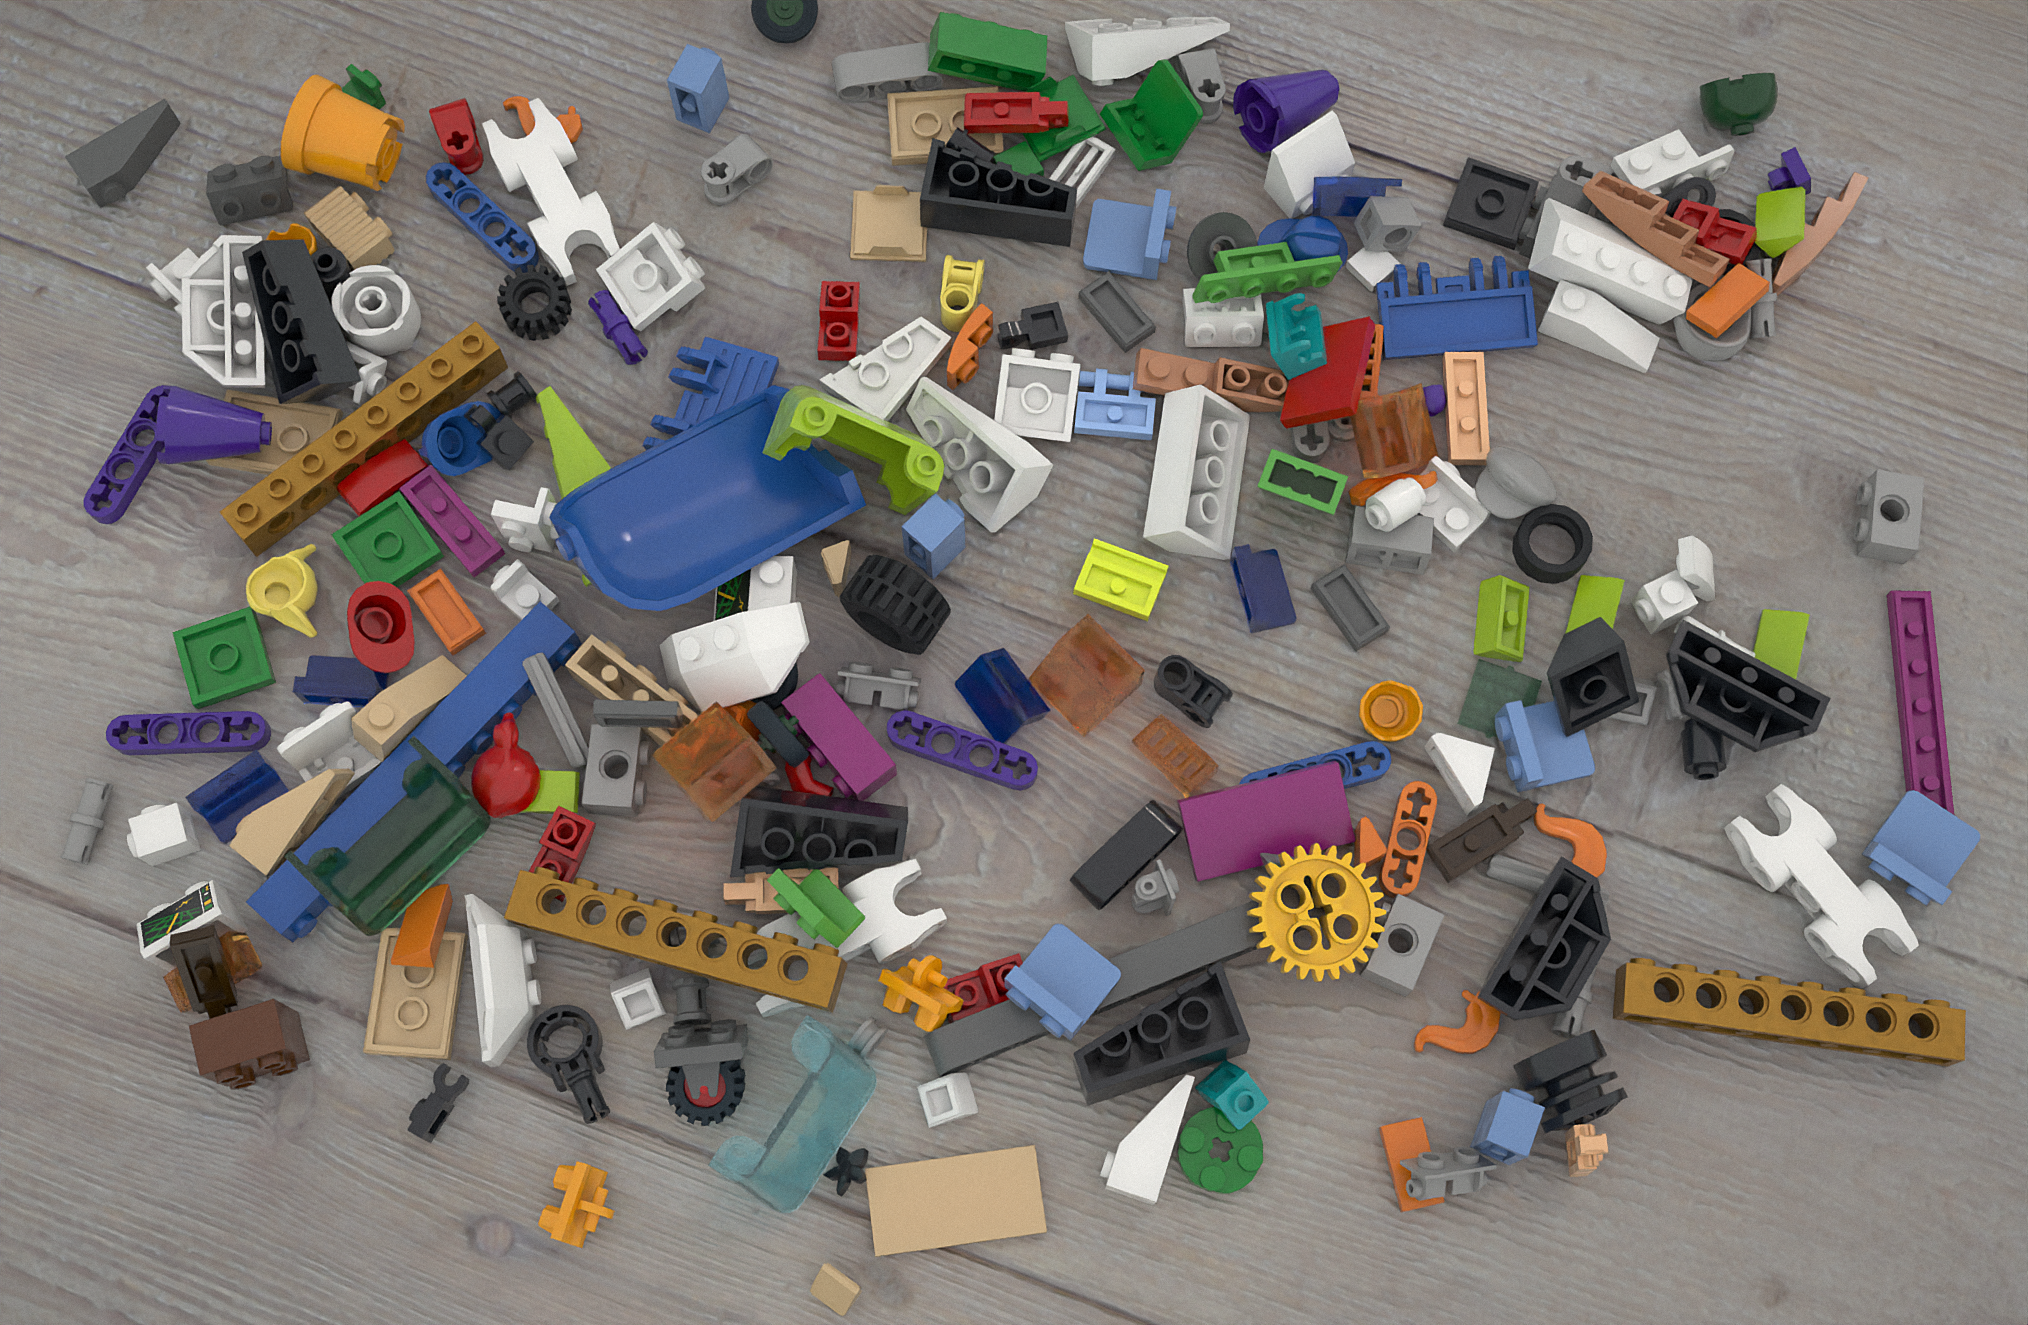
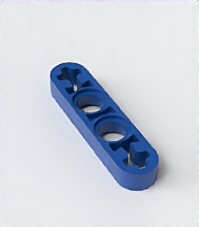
M442 162L433 165L427 171L426 183L434 198L509 269L514 271L520 267L522 273L528 272L527 265H534L535 267L538 264L539 253L532 238L457 167L451 163ZM439 179L451 180L456 192L452 194L445 184L438 183ZM473 198L480 201L479 207L474 212L465 213L460 210L461 204L467 199ZM500 222L505 225L503 233L499 236L490 237L485 234L487 226L491 223ZM513 241L514 246L522 252L526 251L528 255L524 258L519 255L514 256L512 248L508 244Z
M1376 741L1364 742L1250 773L1243 777L1239 785L1336 761L1344 770L1343 786L1344 789L1381 779L1390 767L1391 754L1382 743ZM1370 752L1373 758L1380 757L1381 761L1376 770H1373L1370 765H1363L1357 767L1355 771L1357 776H1352V765L1364 761L1367 753ZM1349 756L1352 757V764L1348 759Z

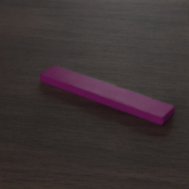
M1891 590L1886 597L1906 792L1910 790L1918 791L1955 815L1931 591Z

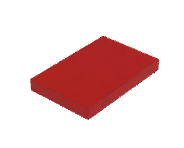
M1370 316L1323 327L1327 364L1289 380L1280 422L1286 429L1356 415L1375 330V323Z

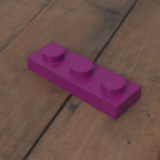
M429 465L399 488L473 578L506 554L503 548L432 465Z

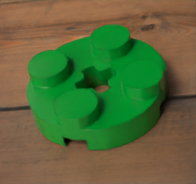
M1210 1107L1199 1111L1187 1121L1179 1136L1177 1158L1183 1174L1194 1186L1215 1194H1230L1244 1188L1254 1179L1263 1163V1141L1259 1130L1252 1120L1239 1130L1230 1123L1221 1110L1216 1107ZM1218 1138L1221 1143L1228 1142L1232 1149L1227 1152L1228 1161L1222 1162L1219 1157L1213 1159L1210 1157L1209 1151L1213 1148L1212 1140Z

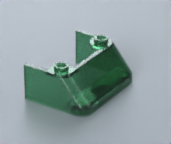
M415 736L407 742L421 759L412 762L403 773L402 788L407 795L345 853L339 847L323 848L312 855L307 865L291 850L284 856L327 901L366 936L376 935L386 929L485 834L491 823L490 816L459 778Z

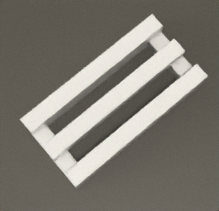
M1094 136L1074 145L1049 178L1060 182L1087 144H1089L1092 148L1065 183V185L1075 187L1099 152H1103L1077 188L1076 209L1115 156V148Z

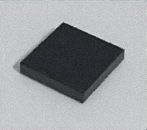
M1468 157L1443 226L1515 250L1519 240L1518 236L1527 218L1539 181Z

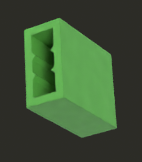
M1271 449L1257 487L1334 516L1348 476Z

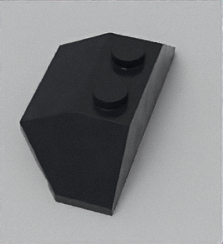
M1685 620L1680 623L1666 653L1681 713L1753 752L1814 734L1831 699Z
M1561 856L1529 902L1493 963L1478 995V999L1514 1021L1571 1010L1611 940L1606 912L1600 894L1599 879L1564 857Z

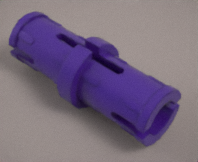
M608 290L595 293L594 296L598 303L591 297L588 305L593 309L604 326L602 330L605 337L613 340L626 364L634 365L642 361L637 353H640L645 358L648 350L643 346L632 329L633 326L627 316L621 312Z

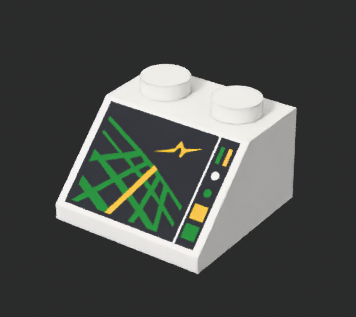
M773 556L716 587L713 621L741 612L795 603L797 570L793 556Z
M214 880L199 882L185 891L186 896L172 904L165 903L153 908L148 912V918L137 923L140 952L145 960L174 974L178 971L169 944L171 934L215 925L222 946L248 930L226 888Z

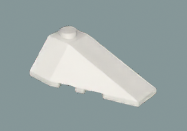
M1216 17L1168 18L1166 25H1162L1161 21L1134 18L1132 26H1128L1124 23H1112V19H1094L1065 22V31L1078 73L1091 80L1093 85L1105 86L1112 85L1114 79L1132 76L1154 66L1158 60L1169 59L1230 31V23Z
M921 377L906 411L922 438L931 447H934L942 457L944 474L947 479H953L962 496L959 499L964 508L990 532H996L1038 496L1053 464L1024 439L929 378Z

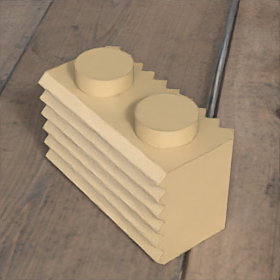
M338 186L304 212L311 227L330 247L336 248L344 254L353 271L363 266L380 264L383 259H387L388 255L393 254L395 251L389 240V237L393 235L391 230L380 217L372 220L366 213L369 210L368 206L355 191L349 195L342 186Z

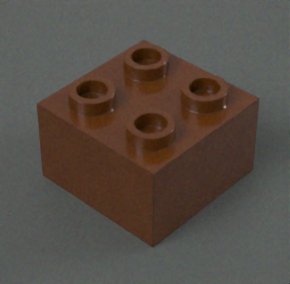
M276 999L189 1025L199 1075L226 1087L230 1086L231 1090L252 1086L256 1083V1077L272 1073V1076L290 1074L298 1070L297 1064L310 1060L299 1012Z

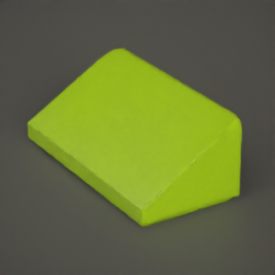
M1803 187L1764 192L1756 196L1755 227H1757V238L1755 243L1771 258L1781 255L1804 240L1806 190Z
M1501 575L1481 581L1473 650L1475 655L1513 662L1523 661L1529 586Z
M1580 575L1565 634L1599 617L1613 629L1625 580L1615 577Z
M1763 609L1753 648L1754 658L1796 679L1810 614L1797 611Z

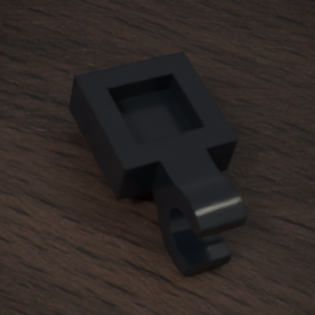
M1059 302L1021 309L1020 321L1004 322L998 325L1000 333L997 334L1001 349L1015 347L1025 340L1028 341L1030 350L1066 343L1068 340V332Z
M473 404L463 415L483 434L476 444L504 470H510L534 443L507 415L501 414L495 420L493 415L482 405L477 407Z
M445 1063L441 1064L434 1073L435 1093L431 1092L427 1099L422 1098L415 1105L409 1116L411 1124L407 1130L429 1143L433 1141L455 1107L453 1105L455 1099L469 1085L470 1079L461 1075L454 1085L447 1086L445 1078L450 1072L451 1067Z

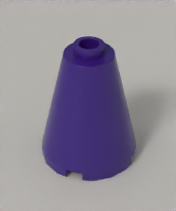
M1323 69L1254 78L1237 86L1234 93L1233 109L1235 115L1241 114L1244 125L1240 126L1239 129L1242 136L1259 153L1272 152L1274 148L1302 131L1336 104L1340 90L1339 83L1333 75Z
M164 385L163 390L168 397L160 396L156 423V441L164 442L165 453L157 452L160 464L171 465L262 453L264 445H271L272 422L265 421L264 413L175 385Z

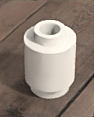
M1413 478L1397 479L1366 500V518L1374 528L1390 532L1421 511V506L1426 503L1425 492L1421 485Z

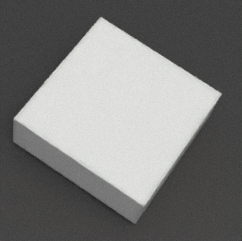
M1363 247L1347 261L1345 267L1372 293L1376 290V284L1384 283L1394 273L1395 265L1401 263L1389 252L1366 251L1365 247Z

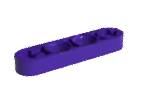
M164 385L157 386L146 394L85 494L83 500L84 508L98 523L112 524L124 515L158 459L157 452H162L165 447L164 442L156 441V423L149 419L152 417L157 421V406L160 396L168 397L163 390ZM148 429L155 432V437L147 446L136 445L135 440L140 432ZM128 462L134 464L135 470L129 478L123 480L116 479L115 472L121 464ZM112 483L116 488L121 490V492H118L114 488L111 490L108 487V485ZM110 500L112 502L109 508L102 507L100 509L97 506L100 501L107 502Z
M903 710L896 712L888 720L886 728L888 739L893 747L901 751L1013 790H1026L1037 779V761L1032 754L1024 750L912 711ZM905 722H910L912 731L921 735L924 733V727L929 728L925 737V747L918 746L920 744V737L912 734H907L905 739H900L898 730L895 727H903ZM940 734H948L954 739L955 746L949 753H937L931 746L934 737ZM979 747L989 749L993 754L992 762L985 767L973 765L969 757L974 749ZM1000 754L1006 755L1004 764L1017 767L1019 761L1026 763V771L1030 772V775L1022 774L1020 780L1013 778V770L1004 766L1001 767V774L995 773L999 765Z
M251 711L122 715L113 719L106 730V740L109 745L124 755L253 752L265 747L271 737V727L268 722L256 712ZM208 723H217L220 730L217 738L212 742H201L199 733L202 727ZM229 723L236 731L248 730L250 723L254 724L259 731L252 733L250 740H248L241 733H231ZM168 724H176L179 730L177 738L168 744L160 743L158 738L160 730ZM128 727H130L136 733H147L148 741L142 736H130L127 743H125L119 736L120 734L127 733Z

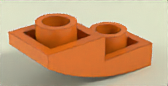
M982 303L965 322L953 344L947 365V386L952 390L961 382L967 383L975 376L979 369L978 348L984 346L993 334V312Z

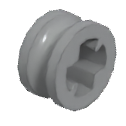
M872 1016L859 1027L848 1043L849 1048H858L861 1051L860 1057L864 1060L871 1055L888 1032V1029L884 1026L881 1028L875 1025L876 1020Z

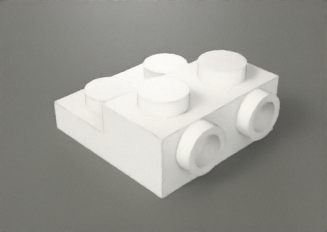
M655 222L651 223L596 269L633 328L639 331L644 330L669 308L677 312L705 289L700 280L704 276L702 268L692 257L686 259L680 250L685 246L683 239L673 228L670 227L667 230Z
M1012 348L1011 355H1002L994 421L1017 436L1071 442L1081 365L1073 363L1074 356L1051 353L1050 360L1035 358V351Z

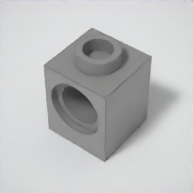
M1370 196L1353 222L1366 251L1405 252L1422 227L1408 197Z

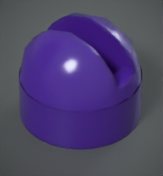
M1430 385L1413 393L1415 405L1424 416L1433 417L1442 412L1446 406V395L1442 385Z

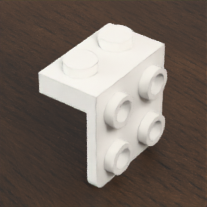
M350 702L336 703L327 707L321 712L319 719L307 727H299L292 730L284 737V742L277 747L281 756L299 771L305 782L328 769L349 768L355 773L339 798L364 782L382 763L354 739L351 718L358 711Z

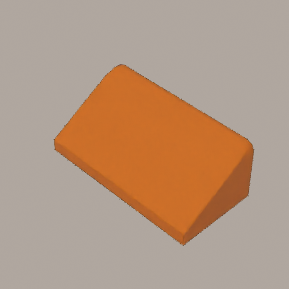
M441 884L411 894L391 958V965L434 968L453 903L449 884Z

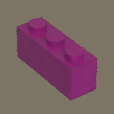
M820 673L781 702L785 718L789 720L795 715L799 720L793 726L798 731L795 737L802 734L810 744L807 751L814 762L820 768L827 765L834 773L835 777L831 781L844 798L847 799L852 795L855 800L864 801L897 775L894 761Z

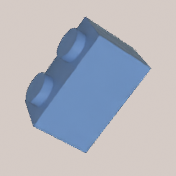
M687 44L667 79L676 120L710 133L730 98L722 58L708 48L702 47L699 49Z
M934 494L902 525L904 554L931 579H934L966 548L965 519L963 518L965 515L963 511L953 501L949 499L943 501L937 494Z
M1510 1088L1509 1093L1506 1091L1500 1092L1486 1101L1470 1148H1474L1481 1154L1507 1165H1512L1527 1158L1545 1107L1535 1104V1097L1524 1091Z

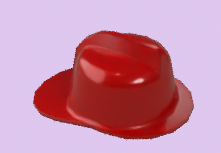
M382 581L367 582L357 588L350 597L347 608V626L353 654L362 665L372 671L381 673L397 672L407 666L414 655L415 641L409 601L400 589L390 583Z

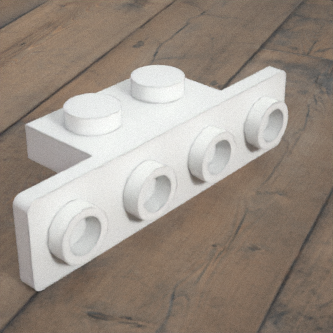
M1678 129L1614 157L1611 167L1619 179L1662 197L1689 177H1701L1709 180L1718 179L1729 169V164L1735 150L1729 144L1698 157ZM1597 208L1594 218L1605 223L1610 222Z

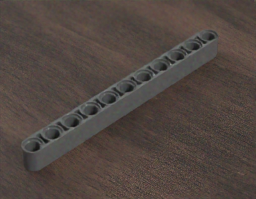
M1325 876L1321 883L1322 890L1328 897L1336 898L1340 891L1339 883L1334 877ZM1310 878L1304 880V883L1307 886L1311 897L1313 898L1311 892L1312 883ZM1287 887L1281 892V900L1286 907L1296 909L1300 902V895L1293 887ZM1250 901L1107 959L1120 970L1121 977L1090 1017L1203 972L1219 961L1222 964L1256 950V945L1264 936L1262 933H1250L1249 929L1259 924V918L1247 915V911L1258 908L1259 903ZM1314 905V908L1308 910V915L1310 918H1317L1319 920V917L1325 915L1323 907L1316 908ZM1297 927L1293 934L1303 931L1305 928ZM1009 999L940 1027L925 1035L924 1040L939 1077H943L1047 1036L1051 1032L1039 1022L1042 1017L1030 1007L1025 1011Z

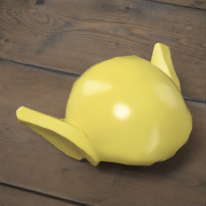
M314 544L291 551L284 556L271 558L268 562L252 571L246 583L247 601L254 611L273 617L284 625L292 627L310 638L317 636V631L305 612L315 604L318 587L314 571L304 560L316 551Z

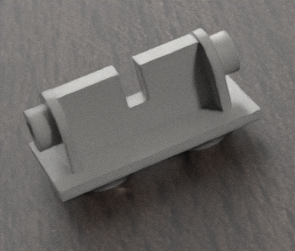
M849 662L848 668L842 667L838 670L837 675L846 676L845 682L838 681L836 691L841 698H844V702L872 705L875 690L882 691L880 707L908 711L909 707L917 708L919 692L911 690L912 686H918L921 683L922 678L912 677L913 670L890 667L888 673L873 671L872 664L862 662Z
M1160 859L1156 861L1153 873L1142 876L1136 882L1131 902L1133 908L1138 913L1147 914L1163 908L1166 916L1171 914L1176 901L1175 893L1179 892V886L1172 869L1165 870Z
M1457 1147L1454 1149V1152L1444 1154L1423 1152L1418 1154L1417 1158L1400 1160V1165L1411 1171V1180H1408L1406 1183V1191L1410 1197H1415L1419 1201L1444 1197L1446 1181H1448L1447 1192L1451 1195L1478 1192L1482 1186L1487 1184V1174L1485 1171L1497 1169L1496 1164L1481 1156L1478 1150L1470 1147Z

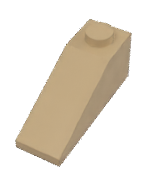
M441 655L381 691L353 716L351 722L354 739L378 760L383 762L467 675L445 656Z
M349 768L328 769L256 809L239 822L236 827L237 835L229 846L265 875H273L317 830L355 773Z

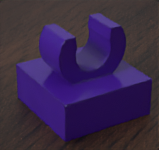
M1796 147L1781 153V168L1767 174L1771 190L1803 187L1806 190L1805 195L1811 193V177Z

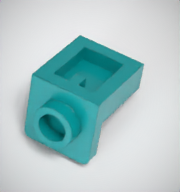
M1227 1060L1223 1061L1195 1087L1205 1101L1221 1110L1230 1123L1239 1130L1248 1124L1269 1103L1266 1096L1249 1074Z

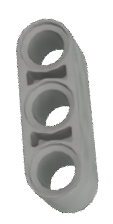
M914 43L850 52L835 57L831 65L838 100L843 103H859L887 99V93L939 89L943 84L942 74L928 71L930 43Z

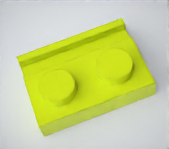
M1094 538L1090 552L1074 587L1073 594L1148 622L1169 566Z

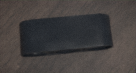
M1152 800L1073 874L1069 881L1100 911L1179 836L1183 828L1155 800Z

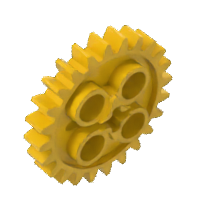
M1319 843L1311 845L1309 855L1299 845L1294 848V860L1285 851L1278 855L1281 867L1272 862L1265 865L1267 872L1271 876L1270 878L1264 876L1256 877L1255 882L1263 888L1262 892H1252L1249 894V898L1259 903L1258 908L1247 911V915L1259 918V924L1251 927L1249 931L1250 933H1262L1264 936L1256 945L1257 949L1269 946L1272 951L1266 961L1271 963L1281 958L1283 960L1281 973L1283 974L1289 972L1293 966L1297 967L1296 976L1298 980H1303L1309 970L1312 972L1314 982L1322 981L1324 970L1327 971L1331 980L1339 979V966L1348 974L1355 972L1352 959L1354 958L1361 963H1366L1369 959L1363 948L1376 949L1379 946L1370 937L1371 934L1381 933L1385 930L1384 927L1375 923V917L1385 915L1386 910L1375 908L1374 902L1381 899L1384 894L1381 892L1371 893L1369 889L1377 880L1376 876L1363 879L1361 874L1366 864L1361 863L1355 867L1350 866L1351 852L1337 859V850L1334 845L1327 849L1325 855L1321 854ZM1305 876H1308L1311 880V892L1313 898L1311 897L1310 892L1304 883ZM1325 876L1334 877L1338 881L1340 891L1336 898H1331L1324 894L1321 883ZM1285 886L1293 887L1300 895V902L1296 909L1286 907L1281 900V892ZM1314 905L1316 908L1323 907L1325 915L1319 917V920L1317 918H1310L1308 915V910L1314 908ZM1338 916L1346 918L1351 924L1352 931L1347 939L1339 938L1334 932L1333 924ZM1297 927L1305 928L1311 935L1312 942L1307 950L1299 949L1293 942V933ZM1320 928H1322L1323 934L1329 942L1327 950L1323 948L1321 943L1322 934Z

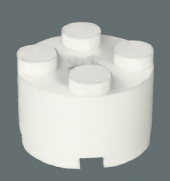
M380 265L363 266L350 272L351 277L342 285L339 283L332 296V310L350 343L377 356L390 355L410 349L415 342V337L420 328L421 313L406 282L395 274L393 270Z

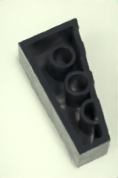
M932 138L920 196L921 227L1070 247L1076 216L1077 188L1034 173L1026 176L1013 171L1012 165L1000 161L996 165L978 159L975 152L963 148L959 152L945 147L944 141Z

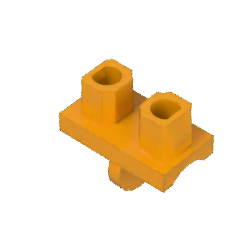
M934 955L926 956L921 962L913 958L909 961L908 966H901L895 972L882 969L878 980L887 986L882 1005L893 1012L902 1014L909 1012L912 1002H915L920 1006L913 1022L916 1026L927 1032H932L942 1027L948 1013L959 1012L964 1000L943 988L948 978L941 974L942 961Z
M578 1161L575 1166L559 1165L553 1179L554 1188L566 1193L561 1208L547 1205L543 1209L538 1222L539 1227L551 1233L550 1238L582 1248L587 1232L595 1233L600 1216L613 1219L615 1211L603 1207L609 1190L603 1188L608 1172Z

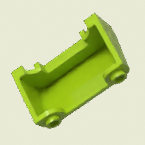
M795 386L782 398L763 449V454L781 461L791 449L798 448L806 451L810 447L812 439H824L882 465L876 483L885 485L890 492L891 501L888 508L903 515H907L938 492L944 473L943 459L933 447L917 434L809 386Z

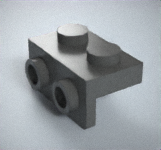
M281 155L275 157L259 156L248 163L239 165L223 164L208 171L206 195L219 225L232 224L293 209V201L287 188V169L282 164Z

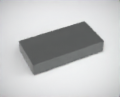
M1109 271L1079 291L1078 298L1125 353L1155 333L1156 326Z
M1345 564L1312 583L1310 589L1355 651H1358L1389 631V624Z
M594 700L593 715L601 727L680 728L683 724V711L678 701Z

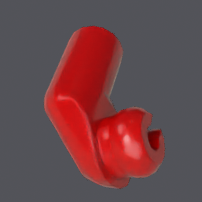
M810 755L795 768L785 762V772L792 791L832 796L834 787L813 779L810 769V763L812 762Z

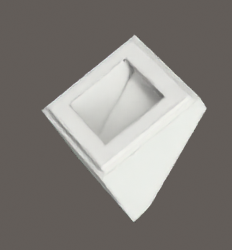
M649 968L610 983L611 995L626 1030L666 1014Z
M965 1072L951 1073L917 1087L929 1128L978 1113L971 1083Z

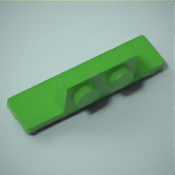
M1287 242L1218 251L1213 260L1218 273L1203 275L1192 297L1195 303L1208 301L1210 303H1218L1228 298L1241 296L1252 298L1261 293L1275 291L1286 293L1301 287L1313 286L1319 288L1332 282L1343 262L1339 255L1294 262Z

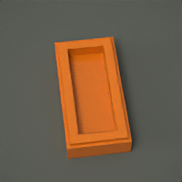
M1738 263L1686 311V319L1713 337L1718 338L1769 291L1770 282Z
M441 568L407 590L452 656L486 634Z
M1422 1117L1380 1126L1379 1132L1400 1212L1444 1203V1197L1419 1201L1415 1197H1410L1406 1191V1183L1408 1180H1411V1171L1400 1165V1160L1417 1158L1420 1153L1431 1152Z

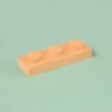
M1445 352L1442 364L1444 392L1446 395L1445 416L1448 462L1452 465H1486V457L1490 451L1484 352Z

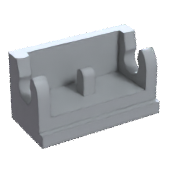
M1355 506L1352 525L1350 524L1345 563L1424 575L1431 556L1434 518L1415 515L1392 531L1384 532L1374 528L1368 522L1365 515L1366 507Z

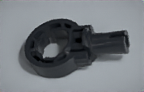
M559 1005L544 1011L531 1025L527 1036L528 1054L535 1066L544 1075L552 1078L559 1092L567 1091V1087L560 1074V1070H562L564 1078L571 1088L583 1115L584 1122L591 1124L598 1121L592 1104L602 1119L610 1113V1108L603 1098L596 1082V1076L587 1060L590 1057L598 1074L605 1071L600 1059L603 1047L602 1033L597 1023L585 1010L573 1005ZM571 1017L579 1018L590 1025L591 1030L587 1032V1030L581 1023L578 1024V1022ZM578 1026L583 1034L582 1045L580 1044L576 1052L568 1057L552 1058L548 1055L546 1045L543 1042H539L540 1037L543 1041L548 1042L550 1035L559 1028ZM538 1042L543 1056L538 1055Z

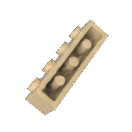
M591 634L565 664L572 678L600 700L678 701L683 711L682 727H641L645 735L698 774L701 761L706 756L715 753L723 744L718 732L720 726L704 712H700L697 715L687 707L688 701L674 689L669 688L666 691L655 683L657 678L644 666L638 664L634 667L624 659L626 654L610 641L604 644Z

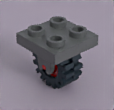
M727 1019L712 1022L711 1028L694 1030L693 1024H680L669 1027L668 1033L662 1034L654 1050L655 1069L671 1067L666 1083V1092H669L667 1100L670 1106L674 1104L676 1107L675 1113L679 1117L682 1115L688 1117V1123L694 1125L696 1120L701 1121V1126H709L710 1121H715L718 1124L723 1122L725 1116L728 1115L730 1117L735 1112L737 1105L740 1104L746 1084L745 1070L740 1067V1059H743L749 1041L747 1024L736 1025V1020Z

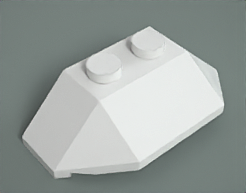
M221 235L213 243V246L182 276L183 355L223 387L265 388L266 348L242 254L246 249L262 241V236Z
M795 602L737 613L674 633L659 646L668 685L700 712L710 713L776 693L793 668L799 654L805 650L810 641L801 603Z
M474 894L464 896L481 1057L483 1063L489 1067L500 1066L536 1019L535 1005L541 1004L540 985L537 979L532 980L531 964L537 962L536 947L533 938L528 939L527 935L518 926L504 919L503 915Z

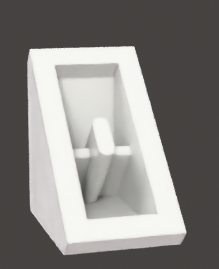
M1436 733L1430 737L1424 748L1468 816L1474 813L1482 803L1495 748Z

